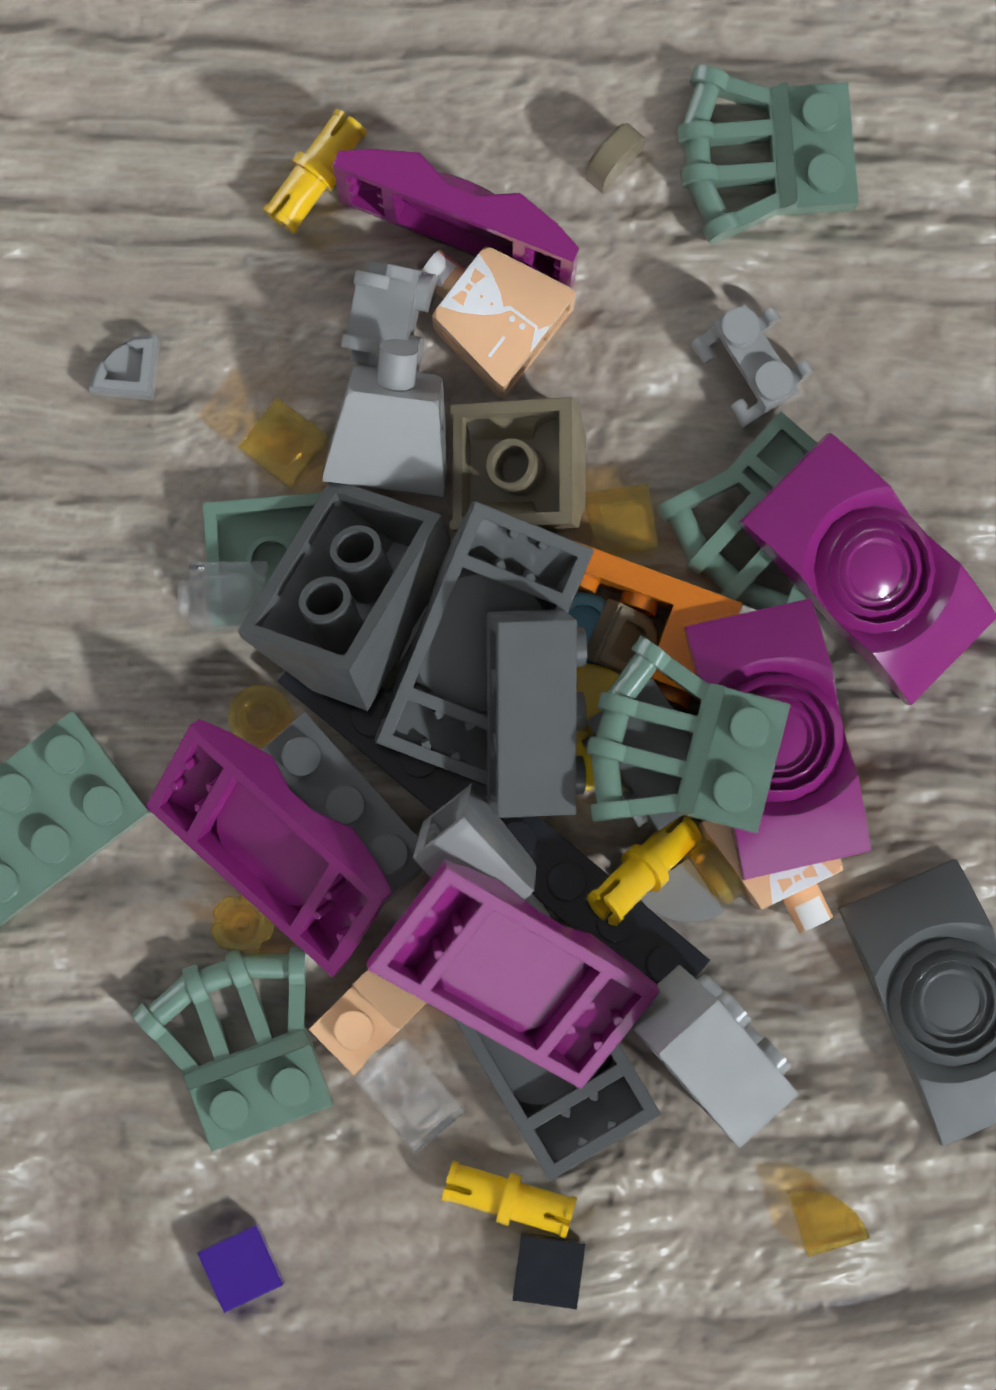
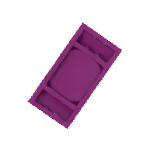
M381 149L338 151L333 163V170L340 203L474 257L485 246L491 247L572 289L576 277L579 247L553 219L521 193L494 194L488 189L466 179L437 172L419 152Z
M827 433L738 522L808 599H812L814 606L906 705H912L996 619L995 611L962 564L926 534L909 515L892 487L832 433Z
M812 599L685 626L684 631L694 674L703 681L791 704L758 833L755 834L730 827L742 879H751L870 852V838L859 777L846 739L839 710L833 668Z
M198 719L188 727L146 808L331 977L335 976L342 970L393 893L379 865L352 827L315 812L305 800L290 791L272 755L233 733L204 720Z
M449 861L442 863L367 960L368 970L580 1089L584 1087L660 993L655 982L592 934L564 926L546 916L505 883Z

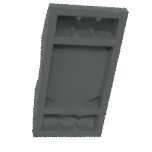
M473 500L439 567L421 623L399 664L375 735V742L487 785V612L565 610L568 613L594 549Z
M953 859L838 908L941 1146H946L996 1124V936L958 860Z
M455 1019L549 1181H552L661 1115L620 1043L584 1087L580 1089Z

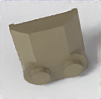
M573 397L450 405V415L453 416V520H450L451 531L457 532L473 500L553 533H561L571 528H579L586 505V435L577 400Z

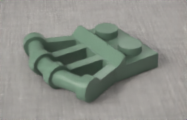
M696 65L690 79V85L694 88L684 122L677 127L678 144L685 147L686 166L680 170L681 185L683 188L689 189L706 223L702 231L709 244L721 242L774 216L856 210L859 199L848 82L788 86V83H782L767 88L731 77L723 70L713 66ZM717 97L765 111L767 114V120L726 123L710 122ZM769 142L771 162L721 166L711 164L710 146ZM773 184V195L739 211L730 213L727 212L716 188Z
M782 411L778 413L727 471L674 496L655 508L663 523L670 522L689 560L687 567L697 576L702 572L723 590L720 595L741 602L744 606L754 610L801 601L806 598L794 583H792L790 591L786 595L753 582L772 561L762 548L741 571L737 570L719 554L742 529L738 522L817 444L814 439ZM738 487L748 497L707 541L692 509Z
M640 636L631 648L635 653L631 661L609 691L601 692L597 707L603 710L597 737H590L586 753L591 755L597 804L590 805L592 821L674 812L757 834L791 704L729 689L721 685L706 683L671 658L657 645ZM658 670L700 700L701 706L698 716L635 699L654 672ZM633 718L693 734L687 760L683 761L622 745L628 719ZM619 763L681 778L678 794L623 800Z
M290 947L289 953L242 952L241 948L226 952L224 954L225 960L201 969L198 963L182 969L183 975L150 1005L143 1002L131 1013L139 1026L156 1041L183 1072L186 1087L190 1091L211 1152L334 1105L306 1027L307 954L300 947ZM253 978L288 979V1033L274 1037ZM235 984L257 1043L234 1053L231 1051L211 996V992ZM192 1001L196 1007L214 1057L213 1061L203 1065L166 1025Z

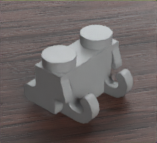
M369 261L367 272L355 271L353 283L356 284L347 333L343 334L341 347L352 349L350 362L378 367L380 344L383 341L390 339L406 340L414 343L419 348L416 370L418 372L424 352V338L414 336L419 310L429 312L432 307L437 285L436 274Z
M746 303L740 307L733 308L725 316L713 322L710 330L693 340L690 344L696 355H699L703 363L707 364L717 357L712 347L722 342L758 401L751 408L744 398L731 405L742 429L749 427L781 408L787 400L798 395L800 391L797 384L814 372L808 360L802 361L791 371L786 364L782 363L765 336L764 332L781 319L775 307L764 311L761 318H758L747 307Z

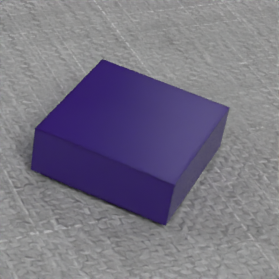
M259 1223L212 1244L197 1253L224 1313L277 1289L285 1283Z

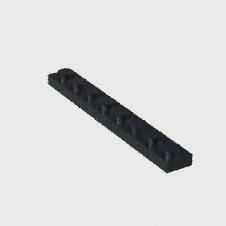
M287 671L277 681L433 813L471 783L487 801V785L375 742V735L390 693L383 686L369 710L366 711L312 691ZM539 816L500 818L537 866L535 886L532 894L569 927L592 934L629 961L656 984L678 965L682 966L696 979L710 962L708 957L641 901L624 916L618 925L608 924V918L613 914L612 912L603 921L590 907L588 895L594 889H597L609 875Z

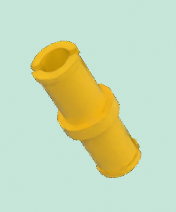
M340 109L334 110L333 116L305 153L298 151L291 161L295 166L270 202L265 204L262 209L278 225L282 226L284 224V228L292 234L297 232L298 226L325 190L332 192L336 187L333 163L338 151L355 150L361 140L365 139L368 135L367 130L350 115L346 119L345 112Z
M680 816L661 830L654 832L642 845L633 844L622 855V865L588 895L589 905L599 918L604 921L612 912L613 914L608 918V924L618 925L624 916L649 891L657 892L669 881L668 872L692 848H695L702 841L700 830L689 817L686 816L677 826V823L682 819V816Z
M453 1160L446 1180L447 1186L443 1190L441 1201L454 1202L496 1215V1222L509 1226L510 1220L559 1234L560 1237L566 1238L578 1197L566 1196L523 1183V1175L510 1172L507 1178L460 1164L459 1161Z

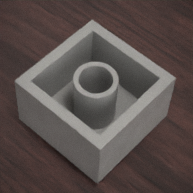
M678 965L657 984L660 991L659 995L633 1025L632 1029L696 1103L740 1148L799 1095L783 1076L792 1066L766 1037L762 1038L750 1024L752 1021L750 1016L726 990L722 991L706 973L696 980L682 966Z

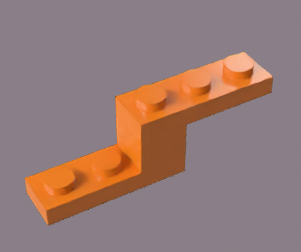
M590 547L594 549V552L578 588V591L593 595L596 594L598 587L622 595L620 603L647 616L655 617L658 609L668 612L669 615L657 646L692 673H694L684 627L738 615L743 603L593 547ZM658 670L652 675L651 678H653L671 706L689 710L692 701L701 704L700 700Z

